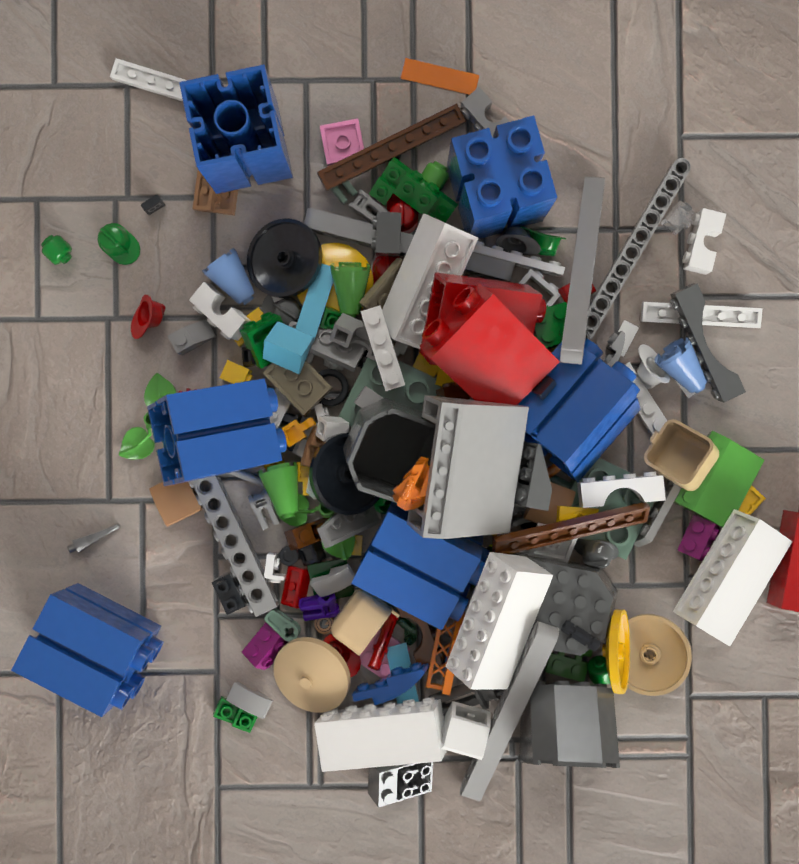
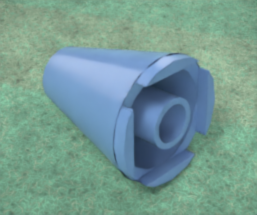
M235 248L229 250L232 254L229 252L223 254L208 265L206 269H203L202 272L235 302L246 305L254 299L252 295L255 292Z
M687 337L685 341L683 338H680L663 348L665 352L661 356L659 353L656 355L654 361L657 366L690 393H699L705 389L707 380L692 343Z

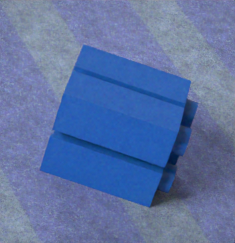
M265 65L225 72L228 80L227 87H224L218 74L179 82L187 122L191 126L189 133L196 166L216 194L251 187V175H253L258 185L293 178L278 102Z
M534 115L497 125L493 138L490 128L451 138L447 161V171L456 202L459 201L458 210L464 231L478 237V239L502 233L506 223L508 225L507 228L512 226L525 227L543 222L558 198L547 160L541 161L545 151Z
M585 338L582 364L559 362L547 374V376L555 380L557 385L544 400L530 392L518 404L529 407L524 441L541 444L544 457L549 452L552 455L549 460L576 482L583 478L641 410L637 398L640 389L633 383L636 379L635 373L619 361H616L612 367L607 365L600 359L603 351L588 338ZM562 342L552 352L559 361Z
M265 378L168 394L147 406L154 442H163V448L156 450L164 487L283 461L281 453L287 449L286 436L281 428L275 427V423H270V417L273 416L272 412H276L278 409V399L275 390L267 388Z
M391 502L382 520L383 523L381 526L379 525L351 584L442 630L449 617L456 621H459L469 601L466 596L471 584L477 586L490 550L482 547L484 535L450 539L423 538L407 525L409 510L405 511L398 507L397 503Z
M76 583L66 589L50 594L33 627V630L37 631L39 635L37 637L28 636L11 671L103 717L113 707L122 710L130 698L134 699L139 692L145 677L138 674V671L142 672L148 662L153 663L164 641L156 638L161 625Z

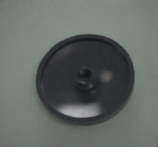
M290 218L274 220L262 227L252 239L247 253V270L252 282L259 290L275 298H290L304 292L315 281L322 264V247L315 232L304 223Z
M340 433L326 439L315 451L310 463L309 480L315 497L325 508L338 514L355 515L370 509L380 497L357 489L343 450L349 433Z

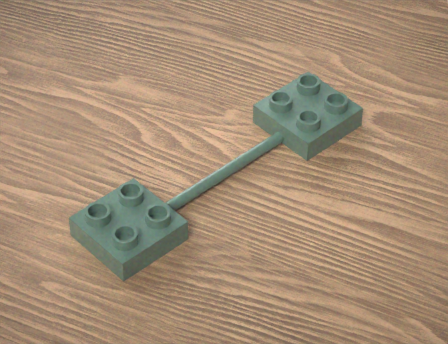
M367 357L339 417H342L349 422L350 426H353L358 411L362 409L354 401L365 386L383 398L386 397L419 411H423L425 395L436 396V390L442 387L435 385L436 378L398 360L405 385L385 391L377 362ZM599 458L583 478L595 477V481L603 480V476L615 475L616 479L623 478V474L632 473ZM556 475L551 477L550 482L576 492L572 507H579L577 482L573 479L568 482ZM619 488L608 495L604 506L589 508L599 509L598 512L642 503V501L639 500L632 490ZM654 501L647 502L650 506V510L653 506ZM644 523L581 538L608 541L618 548V556L626 560Z

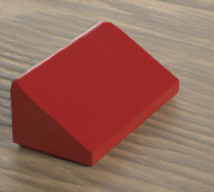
M288 566L281 604L298 609L299 600L307 597L310 583L307 568Z

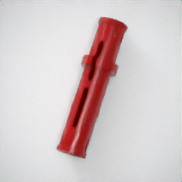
M392 613L384 622L378 640L372 648L374 651L368 667L376 671H380L384 656L389 651L388 645L398 617Z

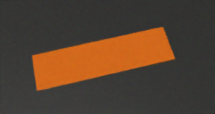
M405 58L401 79L470 95L477 88L479 75Z

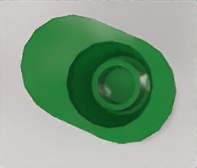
M110 223L100 229L97 238L98 244L115 262L128 265L138 259L140 255L139 242L123 226L118 223Z
M520 226L529 230L531 238L540 245L539 255L555 256L561 239H566L565 237L547 235Z

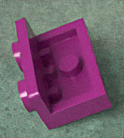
M693 514L677 550L699 561H703L713 541L716 540L720 533V530H718L719 526Z
M265 622L241 652L255 668L266 670L273 664L277 654L288 641H285Z

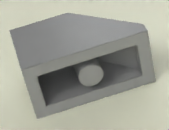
M207 319L187 325L168 335L175 351L182 356L216 337Z

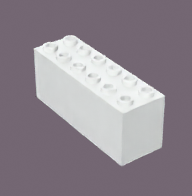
M423 213L382 309L392 339L420 349L435 272L462 276L478 241V237Z
M734 509L673 612L728 646H731L793 541L762 520Z
M489 552L445 667L470 689H508L553 575L526 556Z
M433 697L425 698L419 702H415L414 699L405 700L400 704L390 701L380 706L371 703L361 708L352 705L338 710L336 707L322 714L314 723L322 772L442 761L447 751L442 749L444 716L441 699L435 700Z

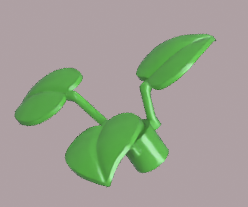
M156 373L149 381L144 393L146 406H149L165 395L176 393V389L171 382L159 373ZM148 412L144 416V423L146 424L148 434L141 427H134L128 430L124 435L119 456L131 460H139L148 457L153 452L155 443L150 438L152 431Z
M298 494V512L295 513V517L283 519V516H279V518L286 524L297 527L307 522V514L319 511L322 517L330 518L334 515V512L325 508L321 503L314 509L308 510V499L304 495ZM355 535L324 549L332 556L347 560L354 550Z

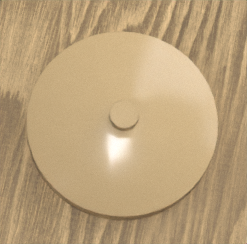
M641 614L628 619L630 669L627 688L647 696H659L674 691L688 676L692 662L691 647L685 633L673 621L663 616Z
M311 637L293 639L283 646L274 661V677L280 691L291 703L303 710L316 713L331 711L343 702L349 692L351 677L344 658L335 648L322 640Z

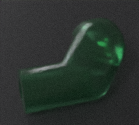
M400 617L397 624L404 629V643L406 642L408 646H411L417 640V628L408 619Z

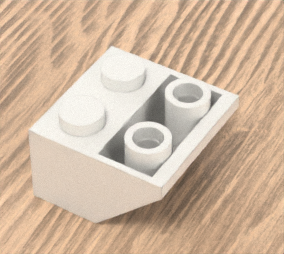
M452 701L444 718L442 749L482 760L491 728V712Z

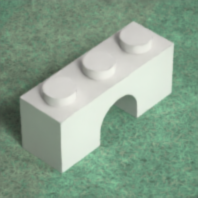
M702 208L694 214L692 219L693 231L690 232L687 239L689 248L684 253L682 263H685L684 270L704 275L712 272L717 252L708 250L704 246L703 240L705 236L716 237L722 233L726 217L725 213Z
M203 282L189 299L194 304L193 308L201 315L204 314L208 317L207 322L214 327H218L221 330L220 334L227 340L233 339L238 341L242 337L240 330L244 329V324L251 320L240 310L232 307L226 314L222 315L220 305L226 297L213 285Z

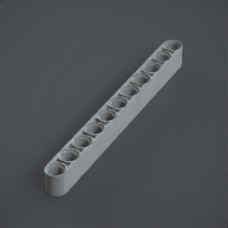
M679 158L669 167L591 300L588 317L594 320V326L589 327L587 325L586 338L592 340L690 172L691 164L687 159ZM676 166L681 167L683 173H679L676 170ZM666 183H670L673 186V190L667 189ZM656 200H661L663 207L657 206ZM646 216L653 219V224L647 223ZM636 233L643 235L644 240L638 241ZM626 250L632 251L634 257L628 258ZM616 267H621L624 270L623 276L617 274ZM606 284L613 285V293L606 290ZM596 301L604 303L603 310L596 307Z
M585 177L560 363L582 364L605 186V178Z
M313 208L307 209L304 224L315 233L372 248V238H376V230H373V224ZM401 232L400 256L405 257L414 235ZM472 252L464 272L491 280L510 282L515 263Z
M539 621L535 623L509 687L504 690L491 718V728L482 760L472 759L460 787V796L477 801L482 799L559 636L558 627Z

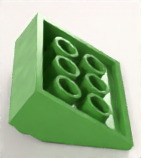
M712 430L707 437L713 441L719 450L718 460L698 489L687 491L681 488L673 503L723 528L734 509L739 510L764 459Z

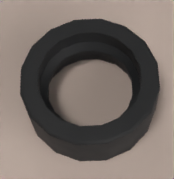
M336 369L321 370L319 374L323 378L328 376L337 378L341 382L342 389L339 396L335 399L323 398L319 403L330 407L341 404L346 399L349 391L347 379Z

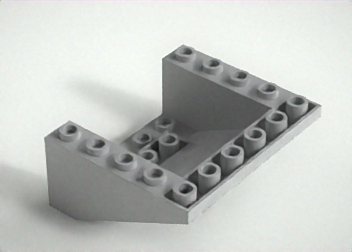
M425 395L422 417L436 424L425 504L408 511L407 525L423 538L450 539L510 533L529 407Z

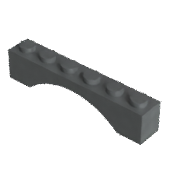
M698 283L690 284L671 293L672 299H670V303L673 309L677 310L680 315L678 318L679 323L688 333L686 337L691 341L696 351V356L699 363L702 364L707 382L711 384L712 389L710 391L713 398L724 403L746 393L739 375L720 364L707 346L702 326L703 310L706 301Z

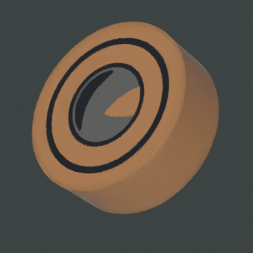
M334 618L315 619V629L321 634L331 632Z

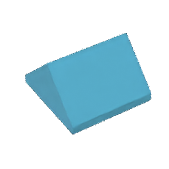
M277 321L264 340L263 359L300 374L315 337Z

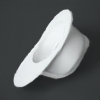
M640 345L638 353L642 362L637 369V374L646 388L652 389L661 382L669 383L670 376L657 366L654 361L657 353L648 345Z

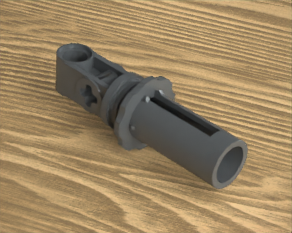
M463 683L452 687L450 695L442 694L441 691L429 695V697H433L435 700L441 699L443 716H445L452 703L446 704V701L474 692L475 694L455 700V702L472 707L480 704L486 710L489 709V701L493 699L495 701L499 700L500 695L503 694L505 689H470Z

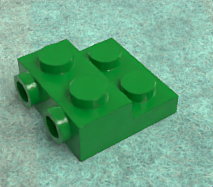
M566 302L553 306L547 305L543 321L535 325L533 335L547 349L555 348L562 342L567 310Z
M271 312L262 314L260 316L261 320L257 322L250 321L245 323L244 329L240 330L246 348L251 350L255 363L260 369L272 363L263 359L264 340L277 321L283 323L280 315Z

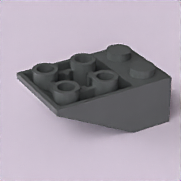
M524 442L514 504L548 511L552 487L541 444Z
M433 762L369 768L368 794L379 808L432 792Z

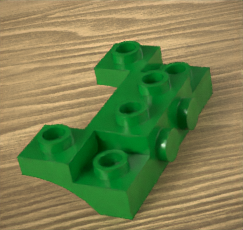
M395 157L391 159L369 192V195L384 206L391 196L395 194L422 215L423 213L445 223L458 206V203L441 192L436 184L426 182L420 172L410 169Z

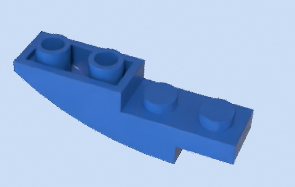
M417 662L410 665L409 668L396 667L391 670V673L386 678L377 680L374 684L362 683L352 693L353 700L355 702L372 698L374 705L390 701L413 687L427 671L429 664Z

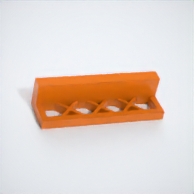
M465 611L459 621L455 620L448 627L445 624V629L442 631L438 628L436 630L425 686L441 690L442 694L450 695L454 674L445 667L447 662L439 666L435 658L436 655L443 651L448 661L464 620ZM447 631L451 636V642L443 647L439 638L440 635ZM438 671L443 676L442 685L431 683L432 675Z

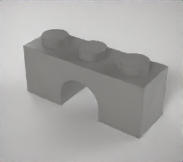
M478 87L461 102L460 110L463 117L474 124L475 131L490 128L493 138L496 126L510 121L506 116L496 123L486 119L485 113L491 108L492 101Z
M342 313L334 325L329 340L346 348L353 343L361 344L368 349L366 357L376 361L364 322ZM391 338V341H392V344H393V347H394V346H395V343H396V340H394V339Z

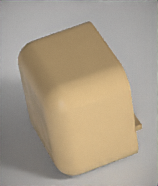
M675 419L668 420L659 433L657 431L654 432L649 440L651 445L644 454L646 464L656 473L663 475V477L687 491H694L699 488L719 458V450L710 438Z
M358 588L335 617L331 626V633L337 640L357 655H360L389 615L392 613L399 618L400 613L394 610L386 601Z

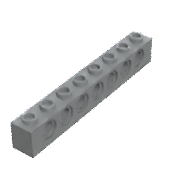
M220 476L188 481L191 488H195L198 494L196 495L197 502L206 511L204 513L206 521L212 524L214 528V538L217 542L220 541L223 547L221 552L224 558L228 559L231 564L230 571L233 577H237L240 583L238 588L241 594L245 595L248 600L247 607L250 613H254L255 617L278 607L280 603L269 580L264 578L265 571ZM205 480L211 483L209 491L203 489L202 485ZM213 498L217 499L220 503L218 509H214L211 506ZM222 516L228 519L227 527H223L219 523ZM230 534L237 538L235 545L228 542ZM238 552L245 555V561L242 563L236 559ZM245 571H251L254 574V579L247 580L245 578ZM254 589L262 591L261 598H256L253 595Z

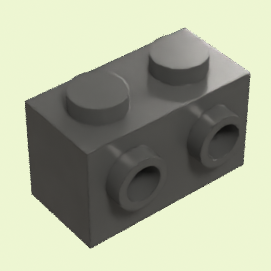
M377 212V218H373V230H376V238H372V250H376V256L400 257L401 213Z

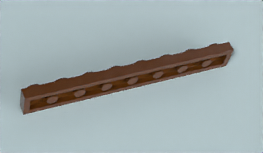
M455 104L318 171L317 175L327 192L394 157H398L464 124L466 121L458 105Z
M642 502L494 536L492 552L513 554L645 523L648 520L650 506L647 502Z

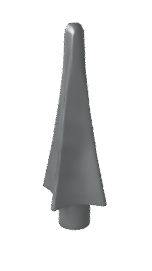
M116 524L100 532L72 540L73 544L67 546V549L70 553L75 551L78 553L82 552L102 537L117 530L120 525Z

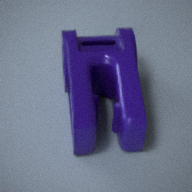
M335 593L324 597H319L317 594L301 598L299 600L300 611H303L304 621L337 616L340 608L335 602Z

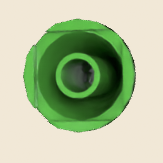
M339 262V266L334 267V263H331L330 270L340 313H345L355 318L356 314H360L362 308L359 302L365 295L371 265L366 263V267H361L360 262Z
M289 462L267 467V472L264 473L262 469L259 470L258 475L278 516H283V519L295 517V513L298 512L297 462H293V466H290Z

